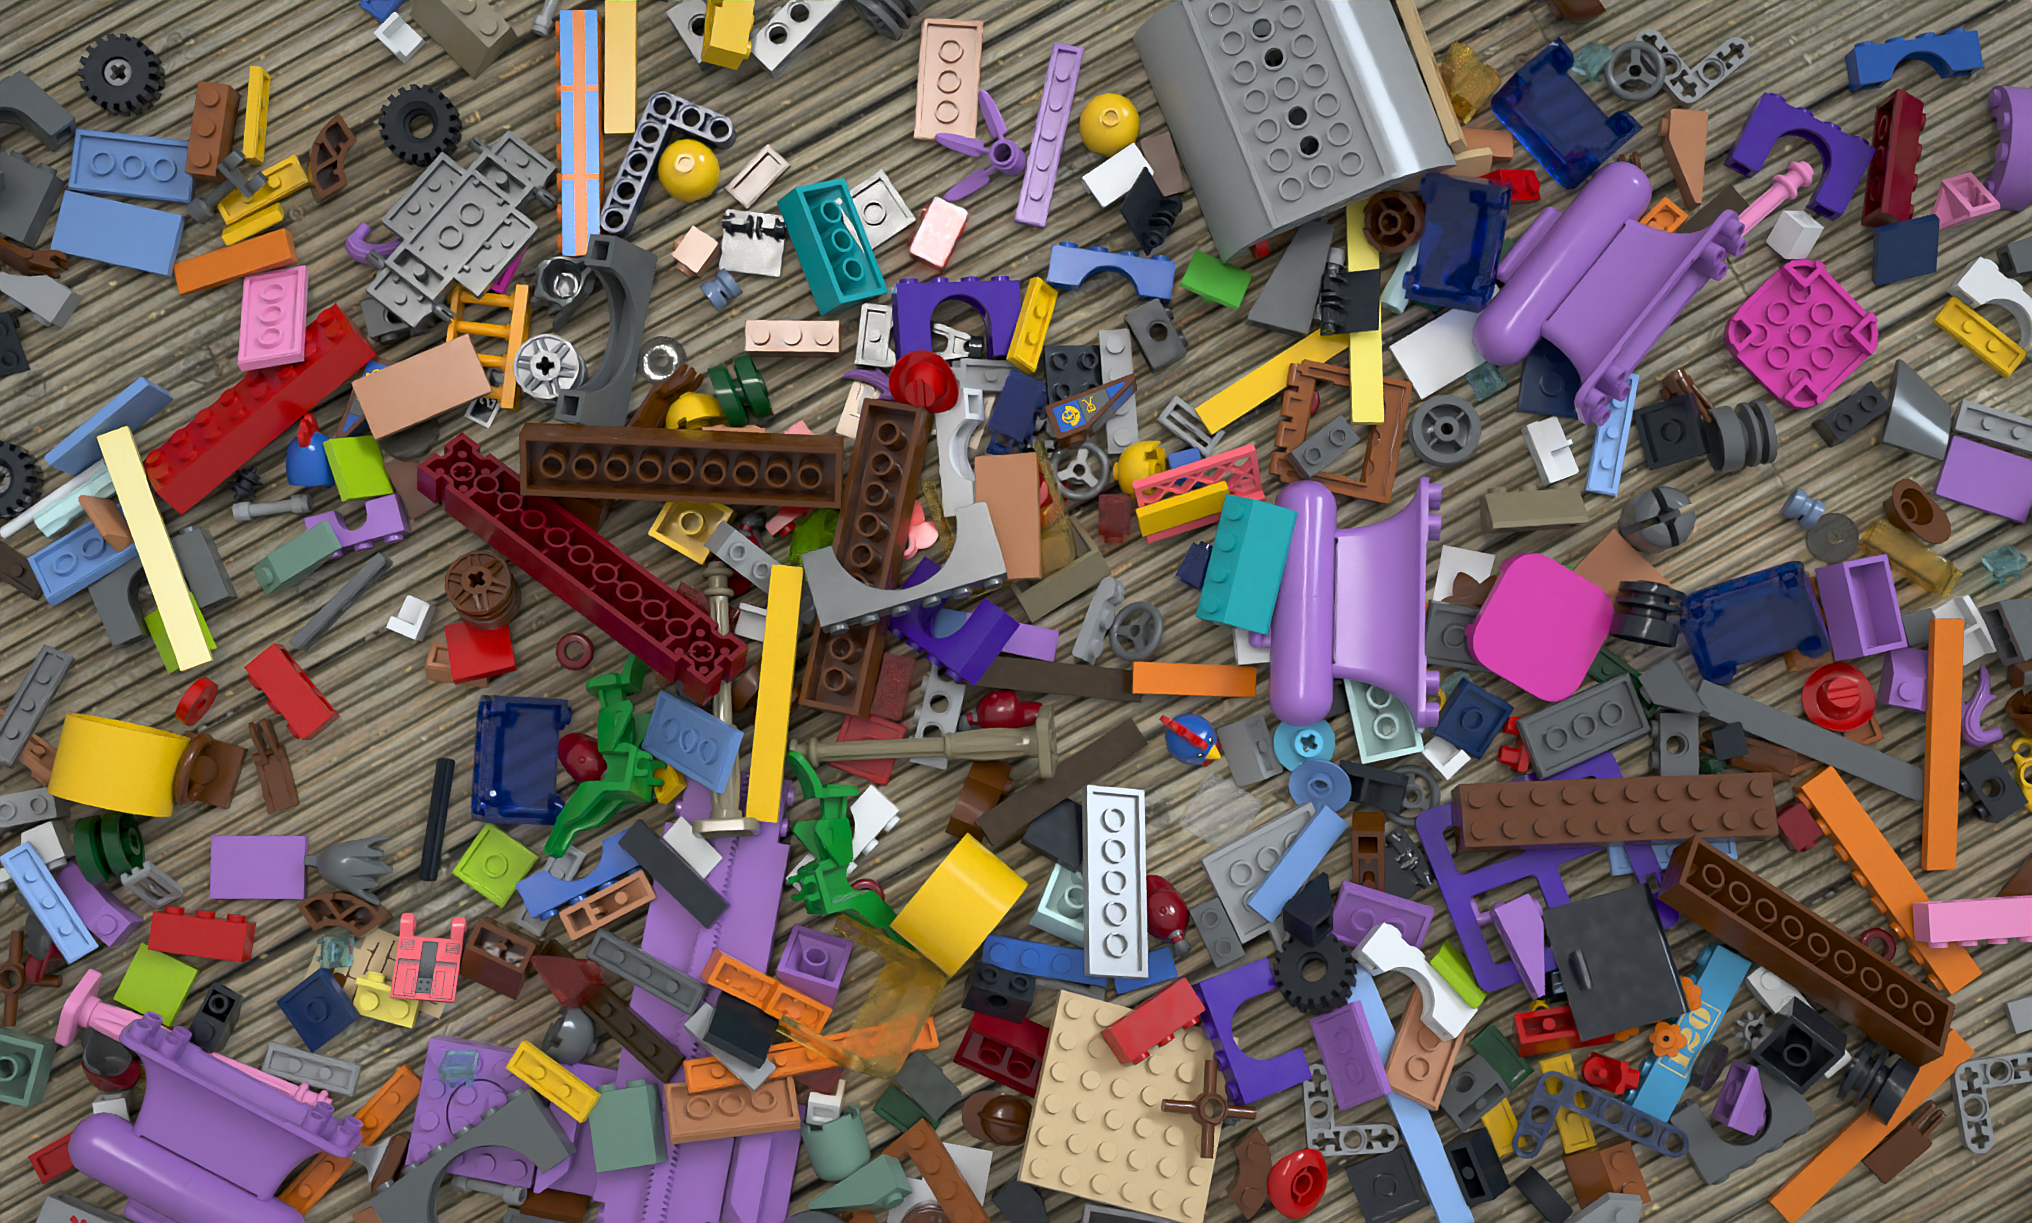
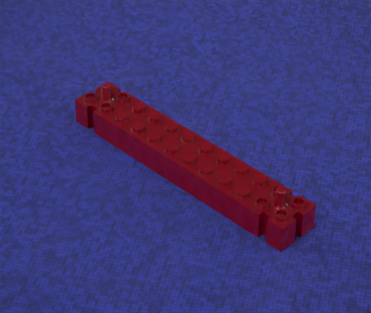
M463 432L444 445L443 456L434 453L417 466V490L435 504L439 501L445 502V512L669 682L674 684L680 680L684 683L683 692L702 707L720 691L721 680L729 683L745 669L748 645L730 632L724 636L718 632L719 624L550 497L520 495V475L491 453L483 457L480 454L481 446Z

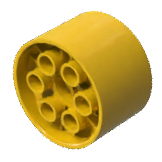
M66 713L47 793L66 800L120 812L153 817H172L176 801L174 795L176 775L191 739L180 734L130 722L79 713Z
M967 832L889 926L951 978L1024 892L1028 883Z

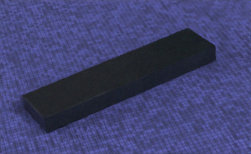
M638 819L619 840L618 844L706 929H711L731 906L642 819Z

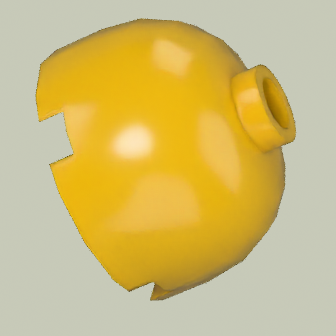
M1105 93L1094 97L1086 104L1080 115L1079 132L1082 142L1090 151L1095 154L1106 155L1105 157H1113L1132 143L1135 144L1139 136L1141 121L1136 107L1128 98L1120 94Z
M693 139L675 141L666 147L660 155L658 163L659 181L667 194L678 201L693 203L696 200L707 198L718 186L721 175L718 159L713 151L700 141Z
M684 393L670 406L666 415L667 429L702 430V427H712L713 425L730 427L720 402L712 395L704 393Z
M1147 440L1135 442L1127 446L1120 455L1119 462L1114 463V479L1119 482V486L1124 494L1136 501L1132 482L1167 471L1164 448L1157 447L1161 444L1160 441ZM1157 487L1143 490L1142 493L1152 496Z

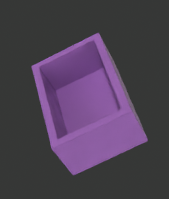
M1887 554L1815 569L1835 661L1872 655L1908 646Z

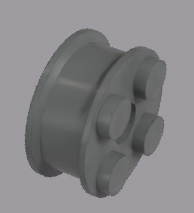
M1439 395L1427 400L1414 412L1408 426V439L1414 453L1424 462L1439 467L1457 464L1468 457L1477 447L1481 436V422L1476 410L1466 400L1454 395ZM1441 426L1448 429V435L1441 432Z

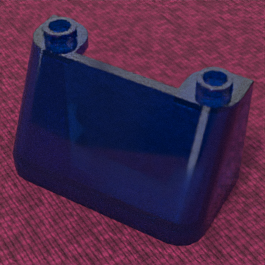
M1558 37L1515 72L1492 97L1491 108L1496 117L1512 132L1553 179L1563 188L1573 190L1629 142L1643 127L1632 115L1625 111H1617L1608 118L1567 73L1573 67L1575 58L1571 49Z
M1434 172L1427 173L1426 178L1423 177L1421 179L1419 196L1423 197V203L1427 204L1424 217L1425 226L1420 239L1416 265L1412 267L1411 271H1406L1403 277L1402 289L1406 290L1404 299L1479 313L1487 307L1494 294L1513 193L1512 182Z
M1801 561L1786 562L1693 591L1686 595L1684 603H1680V608L1683 609V613L1680 615V627L1700 674L1704 680L1719 686L1728 684L1733 680L1738 665L1798 648L1800 655L1808 656L1809 658H1817L1831 651V642L1809 576Z
M501 695L480 696L477 706L471 792V817L473 821L555 825L556 818L566 805L565 801L561 800L560 795L555 793L559 731H563L565 726L570 724L572 718V710L568 706V700Z

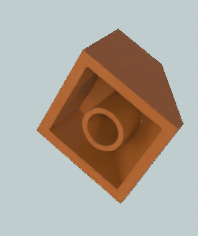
M1622 1135L1596 1143V1146L1562 1155L1581 1210L1607 1192L1640 1195L1642 1205L1651 1202L1630 1140Z

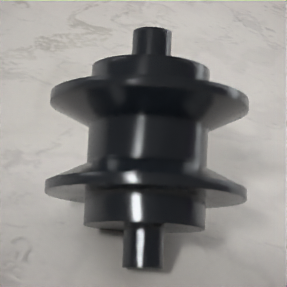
M252 466L250 471L245 468L242 471L236 470L239 475L237 480L228 481L233 486L231 490L236 493L233 497L234 499L239 501L241 497L246 499L249 496L257 497L253 489L255 486L264 485L259 482L261 477L256 475L258 468Z

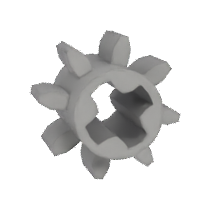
M1745 1010L1744 1018L1740 1020L1733 1019V1022L1737 1025L1736 1031L1732 1032L1731 1036L1742 1039L1740 1047L1746 1049L1752 1043L1753 1035L1748 1031V1027L1751 1025L1755 1030L1759 1031L1766 1024L1762 1022L1765 1014L1758 1012L1753 1018L1751 1012Z

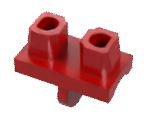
M1526 715L1508 717L1503 726V733L1517 736L1515 748L1500 745L1496 761L1510 766L1511 771L1527 773L1530 759L1515 723V720Z
M1592 1052L1591 1057L1587 1058L1581 1067V1074L1586 1083L1610 1092L1624 1094L1625 1088L1636 1090L1638 1087L1640 1071L1629 1068L1628 1062Z

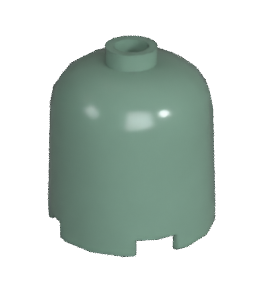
M848 1103L846 1105L847 1110H841L839 1118L826 1122L822 1126L801 1122L799 1130L816 1175L822 1180L841 1182L870 1161V1147L859 1106L855 1103Z

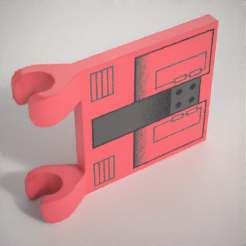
M403 913L401 916L400 936L390 998L455 1003L463 944L467 931L465 918L454 917L452 919L451 939L414 936L417 925L415 915L413 913Z

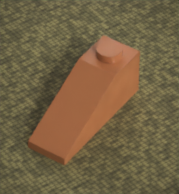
M1671 108L1659 120L1658 136L1662 137L1661 147L1687 210H1695L1702 204L1709 112Z
M641 869L559 912V915L571 940H581L597 932L599 928H605L657 898V895L644 869Z

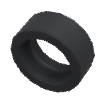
M1532 1166L1513 1182L1517 1189L1549 1223H1563L1574 1212L1561 1195Z

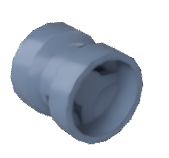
M725 268L716 273V278L713 281H706L700 286V289L718 311L726 306L730 298H737L743 293Z
M1798 487L1789 495L1780 513L1789 519L1795 518L1799 520L1800 526L1810 530L1821 517L1826 504L1819 499L1811 500L1807 493Z

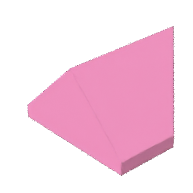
M1969 172L1941 180V187L1932 214H1936L1940 219L1939 231L1983 219L1999 210L2000 203Z

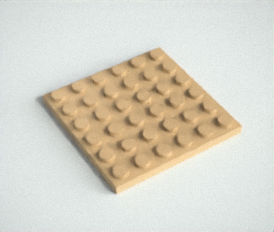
M1059 990L1017 1181L1178 1223H1203L1222 1122L1215 1126L1213 1159L1200 1158L1202 1125L1195 1122L1191 1114L1162 1112L1161 1103L1163 1099L1193 1101L1199 1094L1203 1093L1205 1060H1213V1053H1215L1211 1041L1205 1038L1200 1027L1192 1026L1186 1030L1180 1027L1173 1032L1175 1038L1160 1048L1156 1044L1147 1050L1150 1056L1137 1065H1133L1132 1062L1121 1065L1100 1032L1133 1009ZM1233 1037L1236 1045H1238L1239 1038ZM1217 1069L1216 1093L1227 1101L1224 1088L1226 1081L1222 1071ZM1207 1101L1204 1105V1111L1211 1118L1214 1108Z

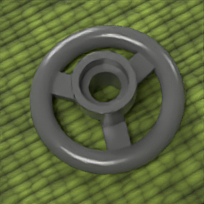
M1628 41L1618 45L1610 52L1604 65V78L1610 91L1618 98L1629 102H1640L1653 97L1663 86L1666 77V65L1661 53L1654 46L1643 41ZM1630 51V61L1621 68L1619 75L1614 77L1613 67L1617 58L1624 52ZM1641 51L1647 53L1654 60L1657 68L1656 77L1646 72L1644 66L1640 63ZM1629 69L1637 70L1638 76H1631ZM1643 82L1650 87L1645 91L1633 93L1622 89L1619 85L1622 84L1626 88H1636Z
M1086 440L1082 446L1075 448L1079 449L1077 460L1072 461L1066 470L1057 472L1059 461L1063 455L1074 450L1067 448L1060 450V447H1058L1051 456L1048 465L1049 480L1055 491L1072 501H1086L1099 495L1105 489L1110 478V463L1105 452L1095 443ZM1088 451L1092 452L1100 462L1101 475L1099 481L1091 475V467L1086 462ZM1077 466L1083 467L1085 469L1084 475L1076 476L1073 472L1074 468ZM1069 479L1075 485L1088 484L1091 489L1084 492H1074L1067 489L1061 482Z
M1139 601L1125 606L1118 612L1110 627L1109 641L1113 652L1120 659L1129 662L1140 661L1148 657L1157 648L1163 635V619L1159 610L1150 603ZM1144 611L1137 622H1133L1130 626H1121L1131 613ZM1151 619H1153L1154 627L1148 624ZM1118 636L1129 637L1135 645L1136 652L1125 651L1119 643Z
M1401 765L1391 770L1409 776L1406 792L1412 790L1415 793V799L1412 802H1408L1404 797L1402 806L1410 809L1419 807L1423 811H1427L1440 805L1441 793L1438 782L1428 770L1417 765ZM1415 775L1423 778L1429 785L1431 790L1430 803L1425 800V793L1422 787L1415 784ZM1381 809L1385 816L1393 823L1403 827H1415L1417 817L1406 818L1394 811Z

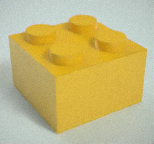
M666 501L648 534L707 568L708 563L715 554L706 548L704 544L723 520L731 526L738 514L729 507L719 503Z

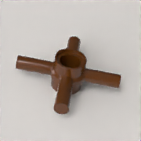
M11 930L9 959L7 963L0 967V992L5 994L2 1026H16L19 994L25 992L30 986L60 988L63 983L62 975L44 974L39 984L27 978L25 973L26 964L22 963L24 931ZM11 971H14L18 976L16 986L12 985L9 980Z
M1205 1060L1203 1093L1199 1094L1193 1101L1163 1099L1161 1103L1162 1112L1191 1114L1193 1120L1202 1125L1200 1158L1213 1159L1215 1126L1220 1124L1225 1117L1255 1120L1257 1114L1256 1107L1229 1105L1221 1095L1216 1093V1060ZM1207 1101L1214 1108L1211 1118L1204 1111V1105Z

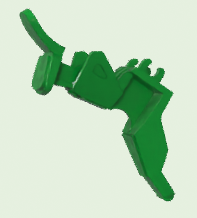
M633 653L629 654L621 675L618 673H608L592 677L586 683L587 692L600 699L599 753L603 754V758L606 761L607 773L602 781H586L581 783L556 818L557 821L543 847V852L554 859L562 858L578 832L601 827L625 804L650 803L653 786L660 787L665 784L663 779H655L654 773L659 768L667 769V764L663 761H656L650 753L639 749L642 746L652 714H633L635 707L632 701L626 700V696L642 692L643 679L648 667L646 663Z
M788 751L785 755V761L800 782L803 799L820 798L821 812L819 820L797 821L793 825L792 833L816 859L808 862L805 866H801L797 870V875L787 879L788 885L797 882L801 887V891L797 895H791V899L793 901L804 900L807 914L827 915L838 912L859 927L882 929L899 952L914 953L916 948L889 926L898 915L873 890H855L847 882V868L850 865L849 863L853 861L852 833L849 820L846 818L848 796H859V790L856 789V786L821 784L808 761L797 751Z

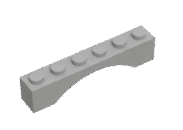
M0 272V290L9 295L6 301L22 311L26 307L35 312L32 318L47 327L55 324L63 328L83 298L47 275L29 277Z

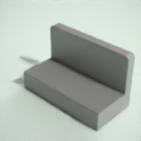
M1262 713L1217 729L1218 737L1238 788L1283 772L1281 764L1274 753L1273 742Z

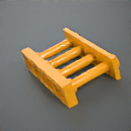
M456 282L457 286L447 296L448 304H451L450 310L456 313L457 316L455 320L451 319L452 323L448 325L446 342L460 337L461 333L505 338L506 342H509L507 354H503V356L478 354L483 367L499 368L502 372H505L504 383L500 384L499 387L491 386L493 393L481 398L497 399L498 403H501V408L505 411L519 413L522 388L516 381L513 366L516 353L521 345L529 339L533 308L529 302L534 296L535 291L528 285L516 284L515 293L512 292L511 295L485 293L479 300ZM465 303L508 307L510 311H513L512 321L507 323L506 326L463 321Z

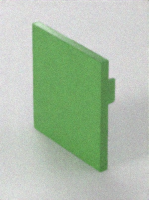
M1196 250L1180 287L1203 296L1201 300L1211 305L1215 301L1237 311L1253 274L1228 263L1223 265L1221 260Z

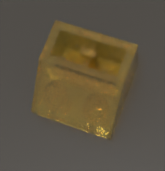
M1455 40L1441 61L1442 78L1456 116L1467 125L1492 98L1502 81L1499 79L1498 72L1488 64L1483 65L1475 58V52L1468 45H1460Z

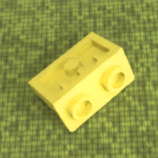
M367 971V975L357 976L355 983L358 984L353 1005L360 1015L408 1028L415 1027L421 1001L390 998L392 982L385 980V974Z

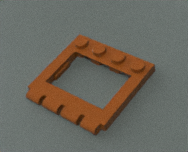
M1306 359L1302 361L1301 365L1290 363L1286 386L1297 389L1296 392L1284 391L1280 416L1291 419L1290 423L1278 422L1274 442L1275 447L1285 450L1284 453L1272 452L1268 472L1269 474L1279 476L1278 482L1290 484L1291 482L1302 480L1285 455L1306 439L1317 380L1350 388V369ZM1383 376L1384 423L1383 425H1371L1360 482L1348 480L1345 476L1318 471L1308 480L1320 482L1329 488L1332 494L1384 505L1390 504L1413 382Z
M924 1118L919 1120L877 1156L885 1154L902 1162L910 1155L951 1223L991 1222L929 1120ZM871 1210L839 1213L844 1221H848L847 1223H878Z

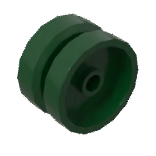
M749 352L733 358L732 365L737 376L735 379H733L729 368L724 363L707 368L713 388L730 427L743 428L749 425V416L745 408L747 405H749L753 416L758 421L774 416V411L768 398L770 396L759 369H756Z
M114 810L106 812L103 818L99 815H93L77 820L73 832L76 859L83 876L92 886L113 882L116 876L121 879L120 875L124 873L131 876L133 875L131 869L135 867L141 870L144 869V843L138 823L132 813Z

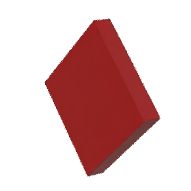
M465 621L444 626L452 679L455 685L517 671L509 623L496 630H479L469 626Z
M872 714L869 715L868 720L845 716L836 742L904 739L908 727ZM897 758L829 761L828 766L887 786Z

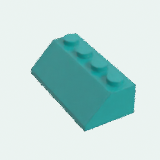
M845 178L795 187L777 201L821 317L849 310L888 293ZM839 197L841 198V200H842V202H843V203L840 204V207H839V205L835 202V200L838 199ZM841 208L854 226L864 252L842 221Z
M1226 494L1196 618L1215 625L1268 635L1298 512L1256 499Z

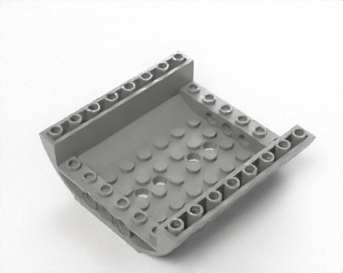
M1176 0L1149 18L1136 31L1133 37L1223 265L1252 253L1250 246L1425 172L1426 177L1429 178L1457 166L1390 0ZM1265 21L1270 23L1272 29L1268 36L1260 38L1254 34V28L1259 22ZM1274 50L1280 51L1283 54L1282 63L1276 67L1268 66L1266 64L1268 53ZM1295 109H1303L1307 113L1306 121L1298 126L1289 122L1291 112ZM1314 138L1319 142V148L1314 154L1306 155L1301 151V144L1305 139Z

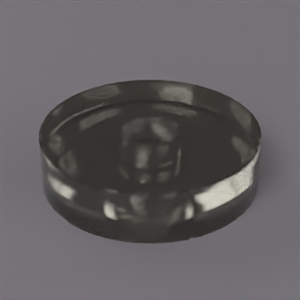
M657 336L649 339L642 345L637 365L641 375L654 385L658 380L666 382L680 366L685 363L688 365V356L682 345L675 339L667 336ZM663 356L667 357V365L663 367L658 366V359Z
M1843 514L1821 515L1810 530L1806 531V546L1811 555L1821 562H1841L1851 557L1856 551L1859 544L1858 529L1854 522ZM1830 532L1836 535V542L1834 544L1828 540Z
M1712 1040L1703 1048L1691 1071L1690 1084L1705 1092L1715 1084L1725 1067L1728 1058V1047L1716 1040Z

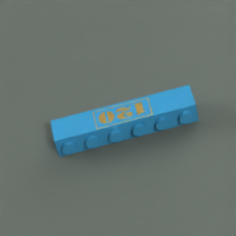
M1710 942L1708 947L1704 946L1700 950L1696 958L1698 965L1693 975L1689 974L1687 976L1693 981L1694 985H1698L1702 989V993L1699 996L1702 1000L1701 1007L1695 1011L1690 1010L1691 1012L1682 1014L1679 1017L1668 1018L1667 1023L1669 1025L1677 1024L1680 1026V1033L1687 1039L1686 1046L1683 1049H1678L1679 1053L1676 1057H1670L1668 1054L1664 1057H1659L1652 1050L1649 1057L1643 1058L1637 1068L1640 1071L1637 1089L1627 1088L1622 1097V1102L1665 1122H1668L1752 964L1715 943ZM1666 1037L1665 1042H1668L1669 1037ZM1641 1119L1644 1122L1652 1125V1123L1648 1119Z

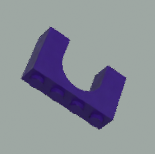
M1765 92L1753 105L1723 165L1751 179L1760 171L1774 142L1778 138L1785 136L1802 137L1816 147L1820 153L1823 165L1820 180L1806 208L1831 221L1836 220L1846 210L1876 149L1869 146V142L1859 136L1851 137L1842 132L1838 125L1832 122H1822L1814 118L1811 111L1801 107L1795 108L1785 103L1786 100L1782 96Z
M970 276L961 278V282H949V279L946 277H937L930 279V283H918L916 278L900 279L899 283H896L891 289L896 363L901 357L912 351L926 350L932 352L931 315L938 304L949 300H958L971 305L982 317L985 326L987 360H1007L1006 357L1021 311L1019 280H1010L1009 276L991 277V281H979V277Z
M925 556L901 589L911 588L925 582L934 576L941 567ZM949 597L941 599L942 602L933 607L923 608V605L910 608L911 612L903 616L892 617L891 614L888 631L900 640L907 636L909 638L906 642L907 645L919 654L926 650L929 652L925 657L940 669L945 664L948 666L945 673L959 683L965 679L973 686L976 685L1020 626L1006 612L986 598L981 601L966 623L957 632L944 638H935L934 623L938 612Z
M1267 957L1191 985L1206 1009L1200 1013L1203 1020L1201 1024L1205 1038L1211 1041L1215 1052L1213 1053V1060L1217 1061V1069L1223 1073L1226 1081L1224 1085L1226 1095L1231 1102H1234V1105L1249 1104L1313 1078L1302 1048L1292 1049L1266 1060H1256L1244 1054L1234 1041L1231 1025L1233 1015L1238 1006L1253 996L1278 987Z

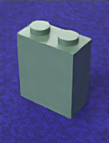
M644 1078L626 1081L627 1088L616 1089L615 1083L596 1086L597 1092L601 1094V1097L589 1114L596 1173L657 1164L668 1160L657 1083L646 1084Z

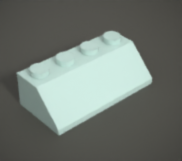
M1343 679L1362 764L1424 751L1421 733L1415 732L1410 712L1398 698L1377 686L1361 681Z

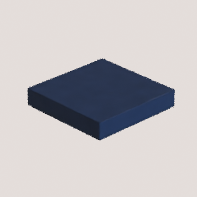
M1936 214L1874 228L1872 281L1876 286L1936 272L1940 219Z
M1462 677L1439 711L1437 727H1429L1428 729L1433 734L1480 760L1514 710V707Z
M326 965L319 968L276 1001L311 1053L320 1049L362 1017Z

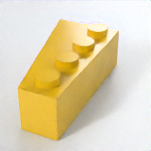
M707 0L701 61L737 70L743 59L747 60L749 58L752 43L748 39L754 23L753 8L755 0Z

